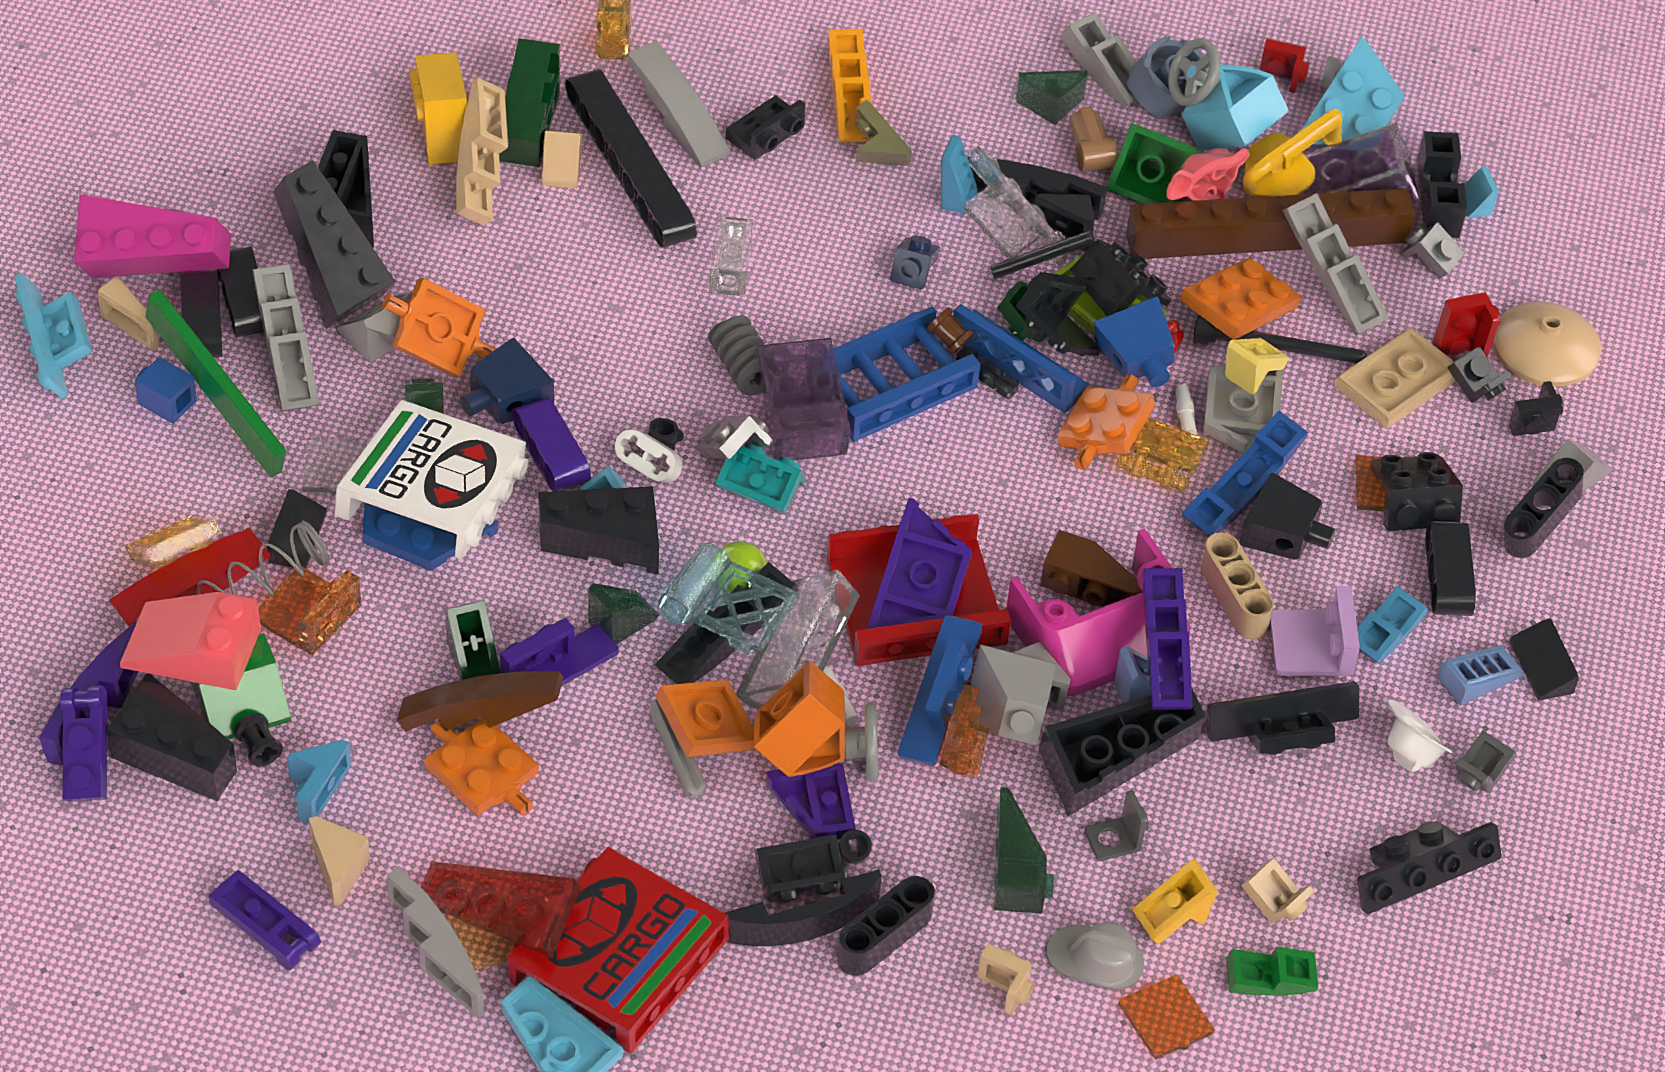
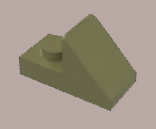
M868 99L856 107L857 121L855 124L864 137L867 139L872 137V139L857 150L856 160L864 163L898 166L909 164L911 162L912 150Z

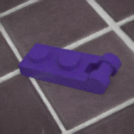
M103 685L90 686L88 691H78L76 687L63 688L60 693V704L63 710L62 800L67 802L107 800L106 689ZM89 706L90 718H80V707Z
M240 870L233 873L208 895L209 904L274 955L278 963L286 970H292L300 963V956L306 951L312 952L321 944L319 935L312 927ZM288 933L295 937L290 944L283 940Z

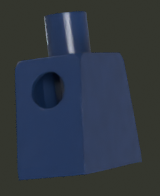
M512 338L472 366L470 370L471 392L460 397L461 406L468 416L471 417L486 409L497 423L505 424L513 421L512 409L546 397H549L554 403V380L515 338Z

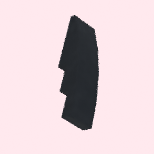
M967 157L976 182L977 193L1021 212L1028 203L1035 206V196L1038 194L1090 195L1095 220H1098L1104 212L1107 193L1106 186L1072 174L1037 165L1002 159Z
M768 562L744 589L738 584L714 611L707 608L659 659L655 666L675 684L695 683L750 639L799 591V588Z

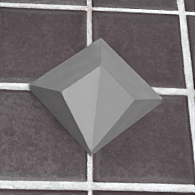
M413 290L393 296L407 302ZM382 301L336 327L339 334L369 363L395 349L391 346L399 328L400 316L382 308V303L386 301Z

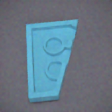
M530 976L501 1001L502 1013L540 1072H607L623 1057V1047Z

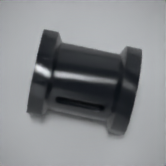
M261 713L250 714L244 717L234 728L236 739L245 744L249 751L248 760L256 767L273 763L283 752V745L279 740L273 738L268 729L269 721Z

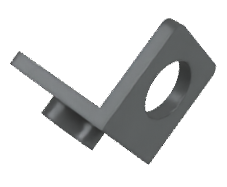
M1126 791L1122 817L1085 827V835L1098 861L1141 851L1144 833L1148 830L1149 823L1144 808L1140 806L1134 791ZM1106 831L1114 832L1121 838V843L1117 847L1108 848L1099 842L1098 836Z

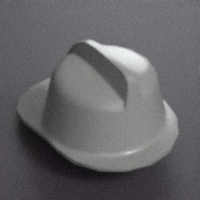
M1105 922L1095 926H1067L1054 933L1047 944V958L1050 965L1059 974L1074 980L1118 990L1129 988L1138 982L1144 972V958L1141 950L1135 944L1132 935L1127 929L1116 923Z

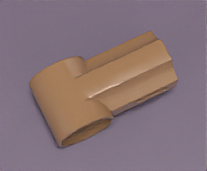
M1082 107L1075 114L1070 115L1069 124L1076 142V159L1079 170L1086 172L1113 169L1118 159L1117 145L1113 137L1107 136L1100 113L1094 111L1092 107Z

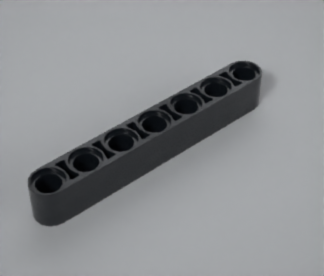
M598 68L566 78L565 89L572 107L659 247L663 249L696 238L697 227L691 211L602 70Z

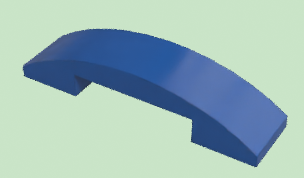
M1279 410L1255 435L1254 443L1210 489L1206 487L1182 512V517L1208 537L1222 531L1258 497L1270 473L1278 475L1308 436V432Z

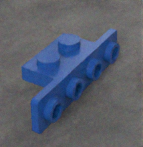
M949 615L944 617L898 749V755L901 759L929 766L936 765L952 716H955L959 709L960 693L964 681H967L971 674L972 658L982 632L981 623Z

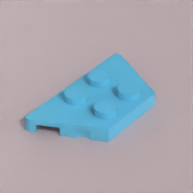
M1361 37L1302 128L1304 129L1329 110L1338 109L1342 114L1341 144L1337 147H1329L1324 144L1321 138L1311 146L1325 147V151L1339 152L1346 150L1352 154L1369 155L1402 104L1405 95L1366 39Z

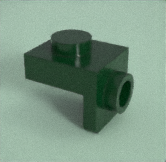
M1019 281L1007 292L1006 297L997 309L1009 323L1008 329L1013 335L1021 340L1028 338L1042 342L1047 335L1043 331H1037L1029 326L1024 320L1026 315L1016 307L1026 293L1028 285Z

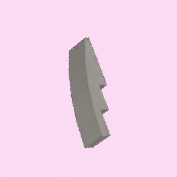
M658 41L628 52L627 63L645 83V94L664 115L663 125L697 165L702 168L730 156V149L708 110L676 63Z
M1316 193L1282 210L1316 274L1355 334L1358 335L1389 319L1358 254L1353 256L1338 224L1332 225L1318 194Z
M290 264L253 269L252 273L281 410L287 411L319 405L308 340L306 331L304 332Z
M398 866L387 875L388 899L403 911L404 933L419 946L420 968L475 1017H481L484 1014L483 989L468 953L449 921L428 894Z

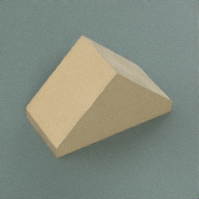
M545 131L542 186L578 187L583 133Z
M320 817L309 818L311 844L333 905H340L370 860L368 837Z

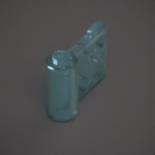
M702 543L660 596L658 604L662 616L667 621L673 624L693 622L729 639L728 646L749 655L751 651L760 654L799 600V592L730 561L728 555L718 546L711 543ZM733 577L747 582L750 590L730 593L727 585ZM774 595L784 600L779 607L763 609L760 598ZM754 599L757 611L740 615L736 614L733 603ZM727 605L730 617L715 619L707 615L710 608ZM761 621L763 630L757 638L742 632L740 625Z

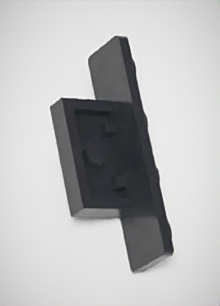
M1355 681L1210 703L1207 705V736L1212 742L1248 737L1259 754L1265 753L1269 755L1280 754L1284 750L1295 748L1314 749L1322 744L1335 742V727L1332 723L1359 718V685Z
M1438 821L1426 822L1421 824L1418 829L1401 836L1389 837L1384 843L1369 848L1371 863L1379 868L1357 878L1361 909L1366 914H1371L1500 860L1502 854L1498 826L1493 822H1488L1459 835Z

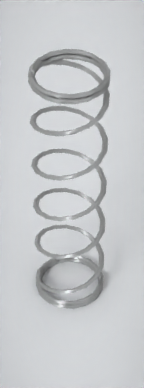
M306 521L299 522L298 525L292 527L290 544L296 564L278 547L268 543L261 545L259 562L265 583L246 565L234 561L230 563L228 582L231 593L236 595L231 578V568L234 565H239L258 580L269 595H274L262 559V550L266 546L279 552L301 577H305L294 546L293 532L295 529L298 530L303 545L311 557L321 566L328 564L329 555L327 549L315 529ZM307 533L310 535V537H311L312 540L314 541L315 545L317 546V548H318V550H319V553L316 551V549H315L314 546L312 545L311 541H310L309 538H308ZM205 580L199 581L196 589V595H199L200 585L205 583L212 586L218 592L225 593L215 584Z

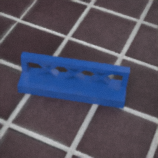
M962 304L954 309L953 316L966 330L972 329L975 332L962 347H971L979 353L978 357L980 355L984 356L1004 370L1005 375H1011L1019 381L1020 385L1063 413H1066L1077 403L1085 388L1088 387L1089 383L975 309L971 311Z

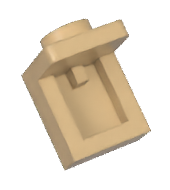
M1275 858L1264 863L1241 885L1271 924L1284 917L1289 921L1298 917L1308 908L1305 901L1315 892L1310 885L1299 890Z
M987 943L980 956L977 978L1007 991L1005 1013L1012 1016L1019 1003L1026 1005L1035 986V982L1030 981L1032 963L1019 958L1008 949L997 948Z

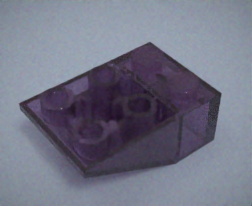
M831 338L758 345L766 424L769 428L768 435L774 441L770 446L773 459L779 460L780 456L795 461L847 455L851 430Z

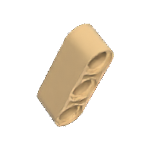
M1223 532L1210 535L1206 540L1201 565L1203 576L1237 633L1251 640L1264 637L1268 632L1274 606L1270 593L1234 536Z

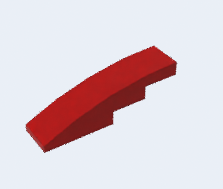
M250 528L218 539L157 569L109 601L129 627L134 622H137V618L140 617L146 602L196 595L197 585L201 580L210 581L224 591L230 587L228 582L229 564L233 561L240 562L254 570L260 565L259 551L262 543ZM263 548L262 550V559L264 563L266 560L271 558V555L266 548ZM234 565L231 568L232 583H236L249 572L239 565ZM205 583L200 585L199 588L200 594L218 592L212 586Z

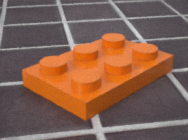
M1246 258L1184 288L1180 297L1181 302L1232 340L1297 309L1302 299V296L1291 289L1289 284L1279 280L1265 270L1260 263L1250 258Z

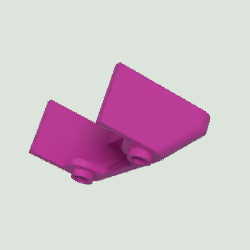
M1146 529L1138 531L1131 568L1137 577V583L1142 592L1084 615L1078 616L1071 605L1059 599H1049L1035 604L1019 578L1014 577L1010 579L1006 609L1011 619V627L1024 647L1040 641L1071 680L1067 696H1076L1114 681L1120 649L1125 645L1147 655L1143 568H1172V566ZM1187 621V631H1189V638H1190V630H1189V625H1188V621Z

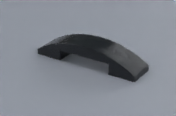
M880 870L840 880L838 896L768 915L763 902L725 912L729 920V940L727 942L745 946H783L809 941L839 930L879 899L882 880Z

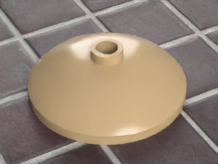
M1538 301L1519 304L1500 316L1501 322L1493 339V349L1501 364L1518 378L1542 386L1543 382L1551 381L1553 387H1563L1584 380L1595 370L1601 354V342L1591 323L1576 311L1561 304Z

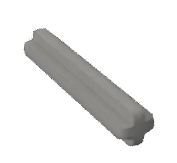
M654 699L650 703V713L685 796L689 799L701 797L706 793V783L694 756L686 757L658 700Z

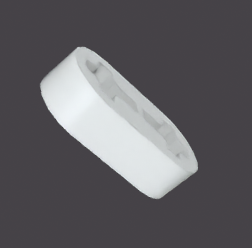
M630 429L623 431L617 437L615 442L617 457L647 477L659 482L670 483L681 474L682 460L674 450L646 433ZM630 440L635 441L638 447L645 450L643 456L631 452V449L628 447ZM653 458L666 460L667 465L670 466L667 472L661 471V467L652 462Z

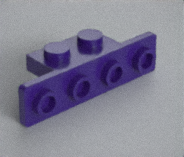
M565 617L554 624L545 625L531 637L508 646L505 651L500 653V672L560 671L563 676L561 685L563 686L619 654V647L598 624L575 636V627Z

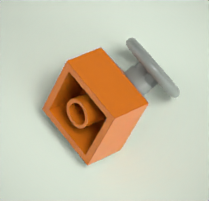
M809 660L755 712L754 748L788 777L816 772L840 763L845 758H866V778L869 782H876L878 779L876 705L871 702L865 705V727H845L844 689Z

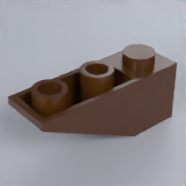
M1060 529L1058 530L1043 564L1040 586L1048 588L1055 593L1065 594L1086 601L1091 605L1101 607L1142 592L1138 586L1137 578L1095 541Z

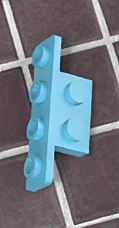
M19 273L14 276L18 288L15 291V296L23 308L25 317L22 318V322L32 341L29 348L38 363L39 371L36 372L37 378L45 390H52L63 399L69 394L62 369L93 352L79 299L69 291L44 306L40 290L25 275Z

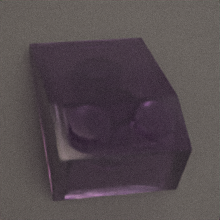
M1397 123L1305 154V157L1315 169V179L1313 184L1304 191V194L1408 188L1411 200L1419 198L1409 150Z

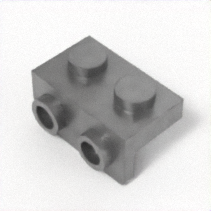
M724 416L719 423L713 422L702 432L700 437L703 440L696 449L707 459H730L746 443L769 448L774 441L767 434L769 428L756 416Z

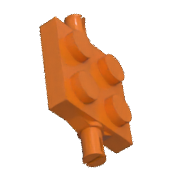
M425 278L417 279L412 295L407 302L391 294H387L384 298L386 302L382 303V308L400 316L399 328L391 347L452 377L461 376L466 360L472 353L485 358L497 349L479 340L480 324L486 309Z
M1126 374L1119 388L1115 390L1086 387L1057 434L1060 447L1080 450L1079 455L1074 460L1077 468L1082 470L1084 467V470H1087L1094 456L1098 454L1128 453L1156 405L1153 394L1133 392L1139 383L1136 376L1131 374L1129 377V374Z
M483 718L459 733H456L452 728L447 730L440 719L438 723L435 722L432 725L431 732L444 745L425 757V768L476 816L481 815L490 807L504 802L512 805L522 816L526 815V811L528 813L532 809L533 802L519 790L523 784L538 774L539 764L498 726L489 728Z

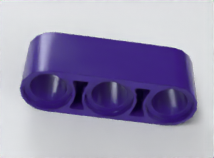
M549 397L512 409V418L516 431L521 440L526 442V449L552 492L562 491L591 480V472L585 455Z

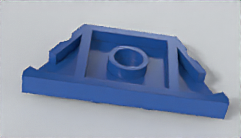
M364 502L362 532L364 544L430 571L446 563L448 558L455 556L457 534ZM494 519L491 525L486 524L483 528L482 536L485 534L489 537L496 535L499 531L498 521Z

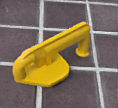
M1329 110L1291 138L1282 133H1271L1253 144L1248 149L1250 155L1246 160L1242 179L1243 192L1248 196L1256 197L1299 195L1309 188L1315 179V169L1302 151L1321 138L1324 144L1329 147H1337L1341 144L1342 114L1340 110Z

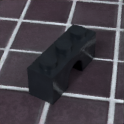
M1424 131L1417 157L1423 227L1426 229L1438 222L1451 238H1460L1467 211L1465 185L1464 183H1458V171L1461 162L1459 133Z

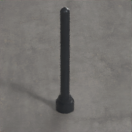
M1197 315L1193 343L1208 345V342L1215 343L1216 339L1229 342L1232 340L1202 316ZM1251 331L1235 339L1262 338L1281 351L1356 364L1367 357L1366 352L1360 349Z

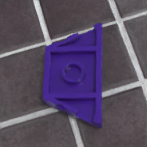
M908 498L867 629L940 619L947 615L953 616L972 550L959 538L951 536L948 528L936 519L934 521L919 508V503L913 498Z

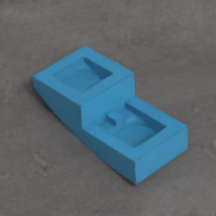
M1396 586L1375 613L1370 611L1357 627L1359 650L1379 664L1416 628L1429 612L1428 608Z

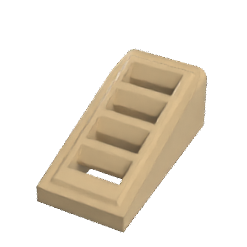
M114 277L97 290L100 316L151 350L155 351L160 347L158 332L146 318V308L118 277Z

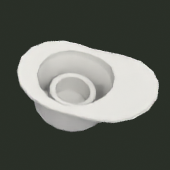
M1391 699L1388 700L1387 704L1395 714L1396 719L1387 743L1392 749L1394 760L1409 772H1416L1420 767L1429 768L1445 751L1453 753L1452 750L1444 746L1435 732L1419 716L1401 703Z

